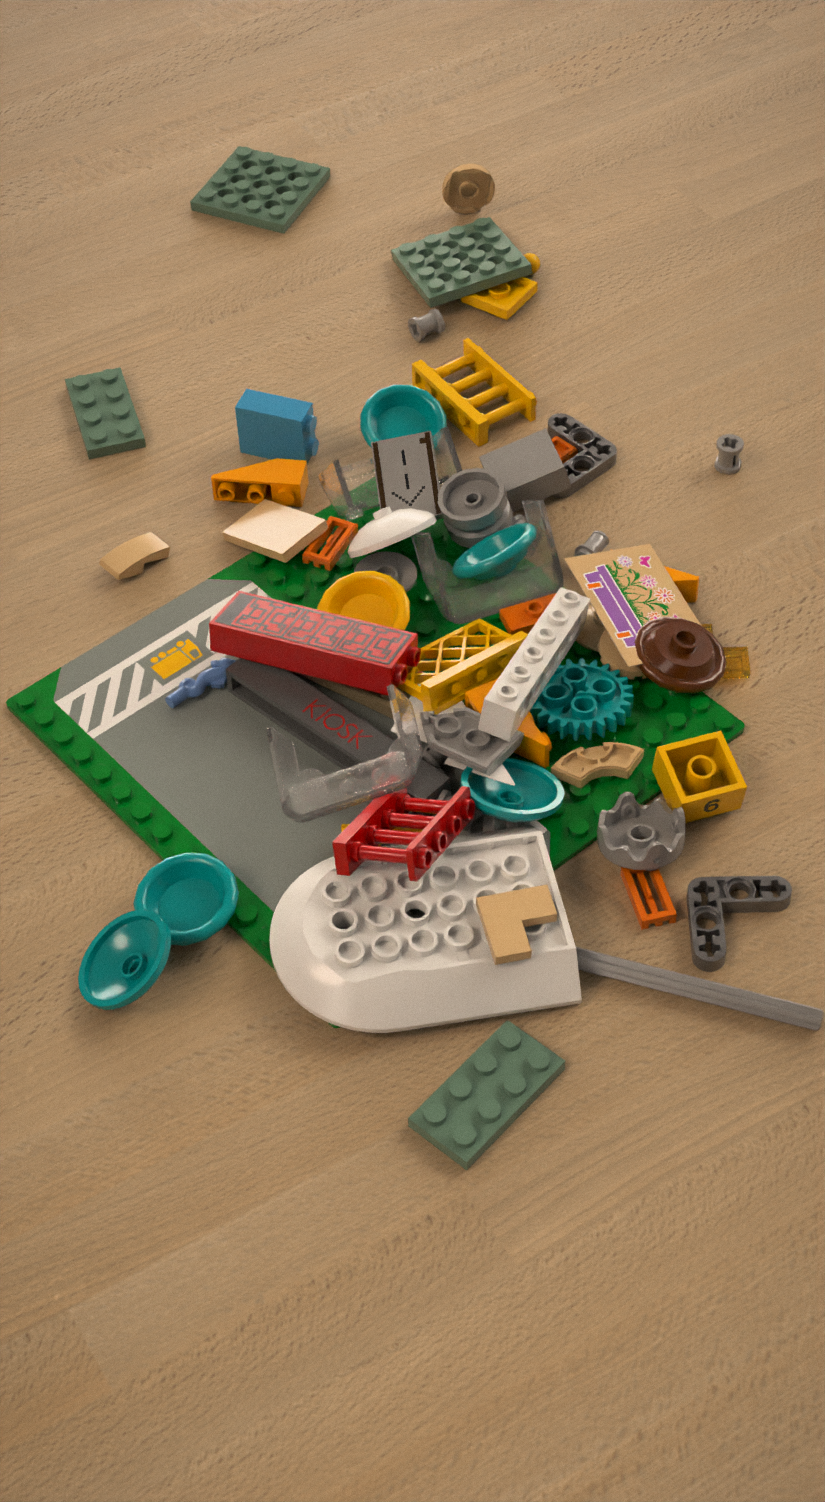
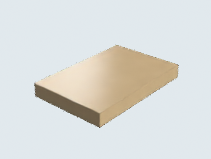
M264 499L222 533L227 542L287 563L328 529L326 519Z

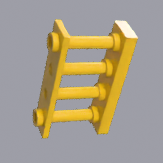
M469 338L463 340L464 356L436 369L430 368L421 359L412 363V385L428 391L440 402L446 418L478 447L488 443L489 425L518 411L530 422L536 418L537 400L533 392L521 385ZM468 366L475 372L452 384L442 379ZM484 381L492 387L469 399L463 398L459 394ZM501 396L509 402L485 415L475 409Z

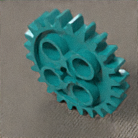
M581 658L578 664H573L570 659H567L566 665L562 666L560 664L530 709V713L534 721H537L538 729L548 726V734L551 735L559 731L561 739L565 738L567 734H572L574 741H577L580 735H585L588 740H591L592 733L605 737V729L616 732L617 724L625 725L626 717H631L634 694H632L633 687L628 685L627 677H620L619 669L609 672L610 664L597 667V660L592 661L588 665L585 664L584 658Z

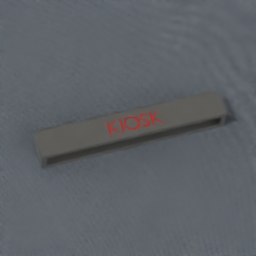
M239 658L226 668L228 691L378 794L393 779L406 780L407 794L412 798L437 800L443 790L450 791V777L443 770L434 768L422 760L416 752L407 750L398 744L392 736L383 734L366 719L359 718L347 710L342 703L335 702L324 695L318 687L311 686L300 679L295 672ZM411 811L408 813L414 815L433 816V813Z

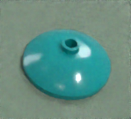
M507 758L502 763L514 781L515 786L472 773L473 768L468 766L462 772L460 788L462 786L470 787V799L474 800L475 808L499 820L507 822L541 820L558 811L563 803L564 788L561 782L546 769L530 762Z
M134 910L117 917L106 925L89 945L80 965L78 984L83 998L98 1009L113 1010L129 1005L146 994L161 976L169 958L171 934L166 922L152 911Z

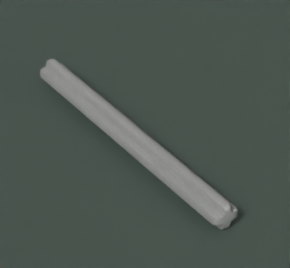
M576 947L578 970L812 1030H819L821 1027L823 1010Z

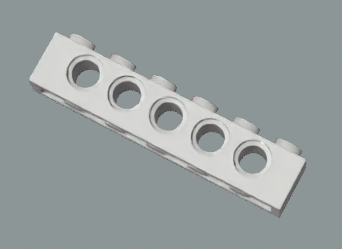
M560 587L484 698L478 725L479 730L508 742L511 740L583 630L590 598Z

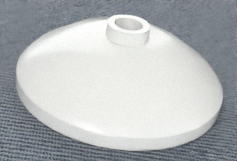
M390 506L372 513L374 520L368 522L358 531L349 545L348 554L350 558H355L392 545L433 525L437 521L436 517L428 511L413 508L399 509L393 512Z

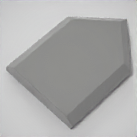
M467 707L454 708L453 713L434 714V711L420 712V719L428 748L489 776L520 746L524 733L517 730L508 742L478 729L481 713Z

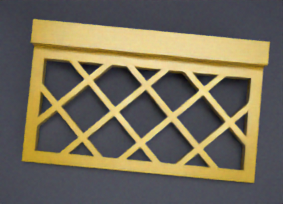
M479 618L420 648L421 657L419 664L410 670L412 673L407 675L405 683L399 685L398 688L422 701L424 712L434 711V714H438L464 700L465 691L499 678L528 634L520 631L511 635ZM480 631V632H482V633H484V634H486V635H473V634H475V633H477V632ZM468 645H485V647H468ZM449 646H462L459 648H447ZM437 658V660L422 661V660H424V659ZM443 658H460V660H443ZM418 671H435V673H418Z

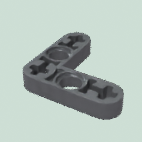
M554 414L548 419L547 432L552 439L557 435L578 449L577 455L563 463L571 488L552 495L553 497L566 498L571 496L616 464V446L567 414ZM584 439L588 440L589 442L577 443L575 442V440ZM578 467H586L589 470L581 472L575 469Z
M718 876L693 879L688 885L686 901L694 965L706 972L717 971L724 965L726 939L723 913L783 911L790 904L792 892L790 883L780 876ZM740 889L749 896L739 900L733 898L729 893L732 890ZM756 890L759 891L758 897L760 898H755ZM770 891H777V895L780 897H773ZM699 892H705V895L708 897L707 906H701V895ZM706 918L714 921L716 926L712 929H703L696 922ZM706 942H711V951L714 957L707 956L705 952Z

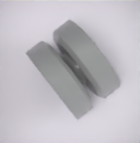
M482 468L465 469L452 475L443 483L438 493V506L451 539L458 545L471 548L486 537L512 525L513 512L507 499L505 486L501 478L491 470Z

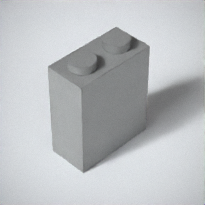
M546 428L479 457L483 469L491 470L501 478L512 512L571 488L565 467Z

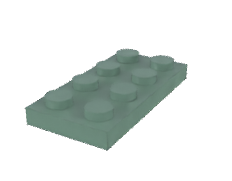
M121 367L65 379L66 388L89 460L146 447L145 438Z
M506 1020L408 1118V1126L465 1170H468L565 1070L566 1061L516 1025Z

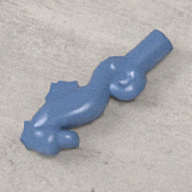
M230 658L212 660V668L201 672L196 681L192 678L183 679L179 683V688L165 698L166 703L169 707L174 708L188 697L196 698L200 696L207 686L218 689L224 688L227 682L226 668L236 660Z

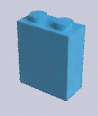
M250 389L245 390L235 406L240 452L267 459L307 460L308 464L310 458L317 454L319 440L315 437L317 417L313 414V403Z

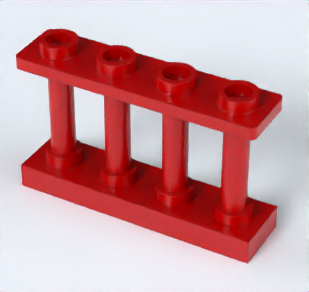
M393 779L332 842L337 875L350 876L364 860L407 864L409 880L417 882L473 819L475 815V802L473 799H470V787L462 786L449 801L412 798L407 794L406 780ZM411 811V812H422V813H434V814H437V815H436V816H425V815H414V814H408V813ZM395 827H400V828L421 829L422 831H421V832H410V831H399V830H393V829H394ZM380 843L404 845L408 847L406 849L380 847L378 845Z

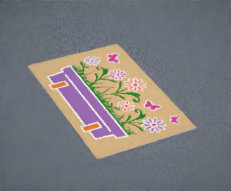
M650 544L564 558L586 597L590 598L592 607L628 667L643 664L637 655L634 642L638 630L648 621L660 617H680L701 625Z

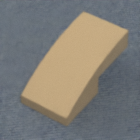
M149 532L117 546L100 559L99 565L118 580L140 575L143 573L144 563L168 558L170 546L152 532Z

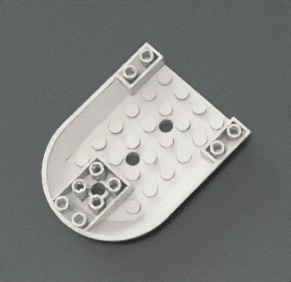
M532 825L459 835L417 882L409 880L407 864L364 860L350 876L337 875L333 856L309 868L300 875L282 895L272 917L269 940L270 952L275 971L281 983L303 1008L320 1019L342 1028L368 1033L400 1032L580 1004L582 1002L576 946L542 831ZM389 845L382 847L406 849L408 846ZM548 885L557 911V921L524 927L532 950L531 958L495 965L477 911L476 898ZM411 909H419L425 915L421 918H411L406 912Z

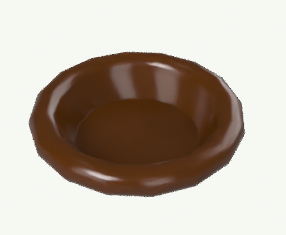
M660 617L648 621L638 630L634 643L637 655L643 664L637 666L645 677L659 687L676 693L696 694L712 689L723 678L727 665L724 649L715 636L698 623L680 617Z

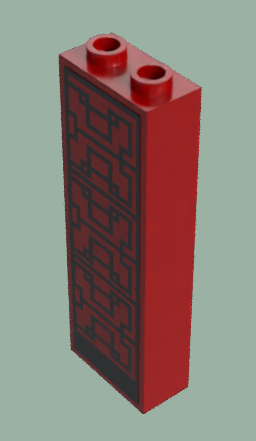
M238 591L209 622L210 651L392 696L398 686L405 683L408 673L413 667H417L421 657L417 633L243 591Z

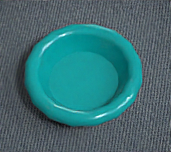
M394 384L379 389L367 399L360 414V430L367 445L371 448V442L431 431L434 450L436 451L441 446L447 433V418L440 402L428 391L413 385Z
M530 523L515 524L486 537L465 551L455 561L452 568L453 575L459 579L476 578L484 580L491 577L499 578L510 573L517 567V563L527 555L528 547L536 539V526Z
M186 852L168 857L152 867L138 884L133 905L134 910L152 911L166 922L171 934V945L187 946L207 940L225 927L235 912L239 891L235 875L223 861L205 853Z

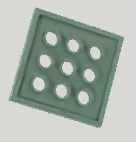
M238 146L190 201L191 210L285 234L331 177L330 168L316 163H307L294 158L274 155L270 152Z
M490 217L479 218L473 223L450 228L449 231L431 234L422 240L404 243L398 248L391 250L393 261L430 308L532 274L531 263Z

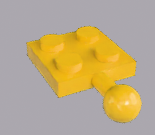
M526 253L524 257L531 263L532 274L530 275H533L540 268V259L534 253ZM521 277L462 297L461 302L508 320L537 292L538 282Z

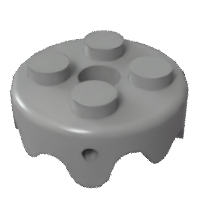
M624 792L619 796L612 809L608 811L602 810L600 813L597 827L599 850L606 859L623 868L654 871L666 866L681 855L685 846L684 810L682 807H677L672 811L660 798L654 799L649 805H640L633 793Z

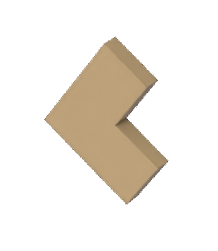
M548 885L476 898L477 911L495 965L531 958L532 950L524 927L557 921V911Z

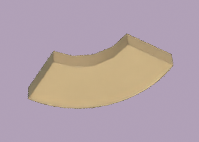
M603 742V746L587 749L579 747L561 757L551 767V773L556 778L578 788H582L589 781L602 776H617L628 779L644 757V749L618 742Z

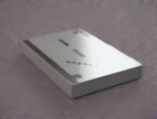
M431 431L371 442L380 509L390 506L393 512L399 509L413 508L434 514L436 520L443 519L438 506L440 484Z

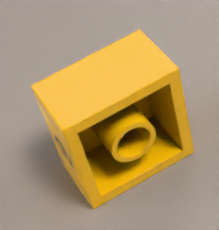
M722 731L656 748L652 771L668 807L672 811L677 807L683 808L685 823L741 808L747 785Z

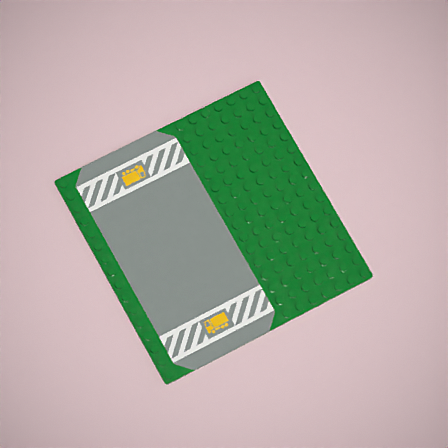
M376 478L319 511L314 516L326 519V521L330 516L353 522L358 524L359 531L368 522L374 520L372 513L380 510ZM444 518L438 519L433 525L408 538L359 557L350 558L348 546L331 571L325 570L324 565H321L320 568L315 567L313 561H310L309 564L303 563L302 554L308 546L287 563L253 551L6 701L8 710L162 861L168 857L187 852L205 853L225 863L235 875L239 891L235 912L227 924L274 970L270 952V927L273 914L282 895L309 868L334 856L332 842L340 835L341 824H350L371 803L378 793L228 691L227 682L224 688L221 689L207 686L200 696L196 698L188 697L174 708L168 706L165 698L179 688V683L183 679L192 678L196 681L201 672L212 668V660L230 658L237 661L239 659L238 657L210 651L209 622L238 591L317 609L324 592L339 578L354 573L356 565L363 558L374 553H399L408 557L416 566V583L406 593L410 601V621L405 631L418 634V648H422L479 618L507 632L499 618V609L558 592L560 587L564 588L525 558L517 563V567L513 571L499 578L491 577L484 580L457 578L452 573L453 565L469 548L460 546L451 539L446 529ZM336 526L330 533V535L334 534V532L339 526ZM327 539L320 547V549L317 551V554H319L323 547L326 545ZM479 631V632H477V633H475V634H473V635H486V634H484V633H482V632ZM576 641L560 663L562 666L566 665V660L570 659L573 664H578L579 660L584 658L585 664L590 665L592 661L597 660V667L603 666L600 661L601 655L599 652L584 648ZM468 645V647H485V645ZM449 646L447 648H459L462 646ZM437 658L424 659V660H422V661H432V660H437ZM443 658V660H460V658ZM423 671L424 673H435V671ZM297 674L300 679L311 686L318 687L324 695L333 701L342 703L347 710L359 718L366 719L383 734L392 736L398 744L407 750L414 752L422 751L428 745L426 742L391 732L390 730L396 720ZM635 676L634 679H628V685H632V694H634L631 717H626L625 725L617 724L616 732L605 729V737L592 733L591 740H588L585 735H580L579 739L574 741L572 734H567L565 738L561 739L559 731L549 735L548 726L539 729L540 732H545L551 741L552 750L549 751V766L544 768L550 773L551 767L561 757L579 747L587 749L603 746V742H618L644 749V757L628 779L617 776H602L589 781L582 788L558 779L564 788V799L561 807L552 815L532 822H507L477 810L471 827L467 831L462 830L459 835L532 825L542 831L552 868L555 871L597 840V827L601 811L612 809L622 793H633L640 805L647 804L662 793L652 771L657 747L717 731H722L727 744H729L744 732L745 724L704 692L696 694L676 693L659 687L648 678L642 679L643 676ZM514 752L508 757L538 765ZM443 762L440 769L450 777V791L452 796H454L460 789L461 775L464 770L444 764ZM381 844V847H382V846L394 845V844ZM411 909L406 912L411 918H421L425 915L419 909ZM329 1023L333 1028H341L339 1026Z

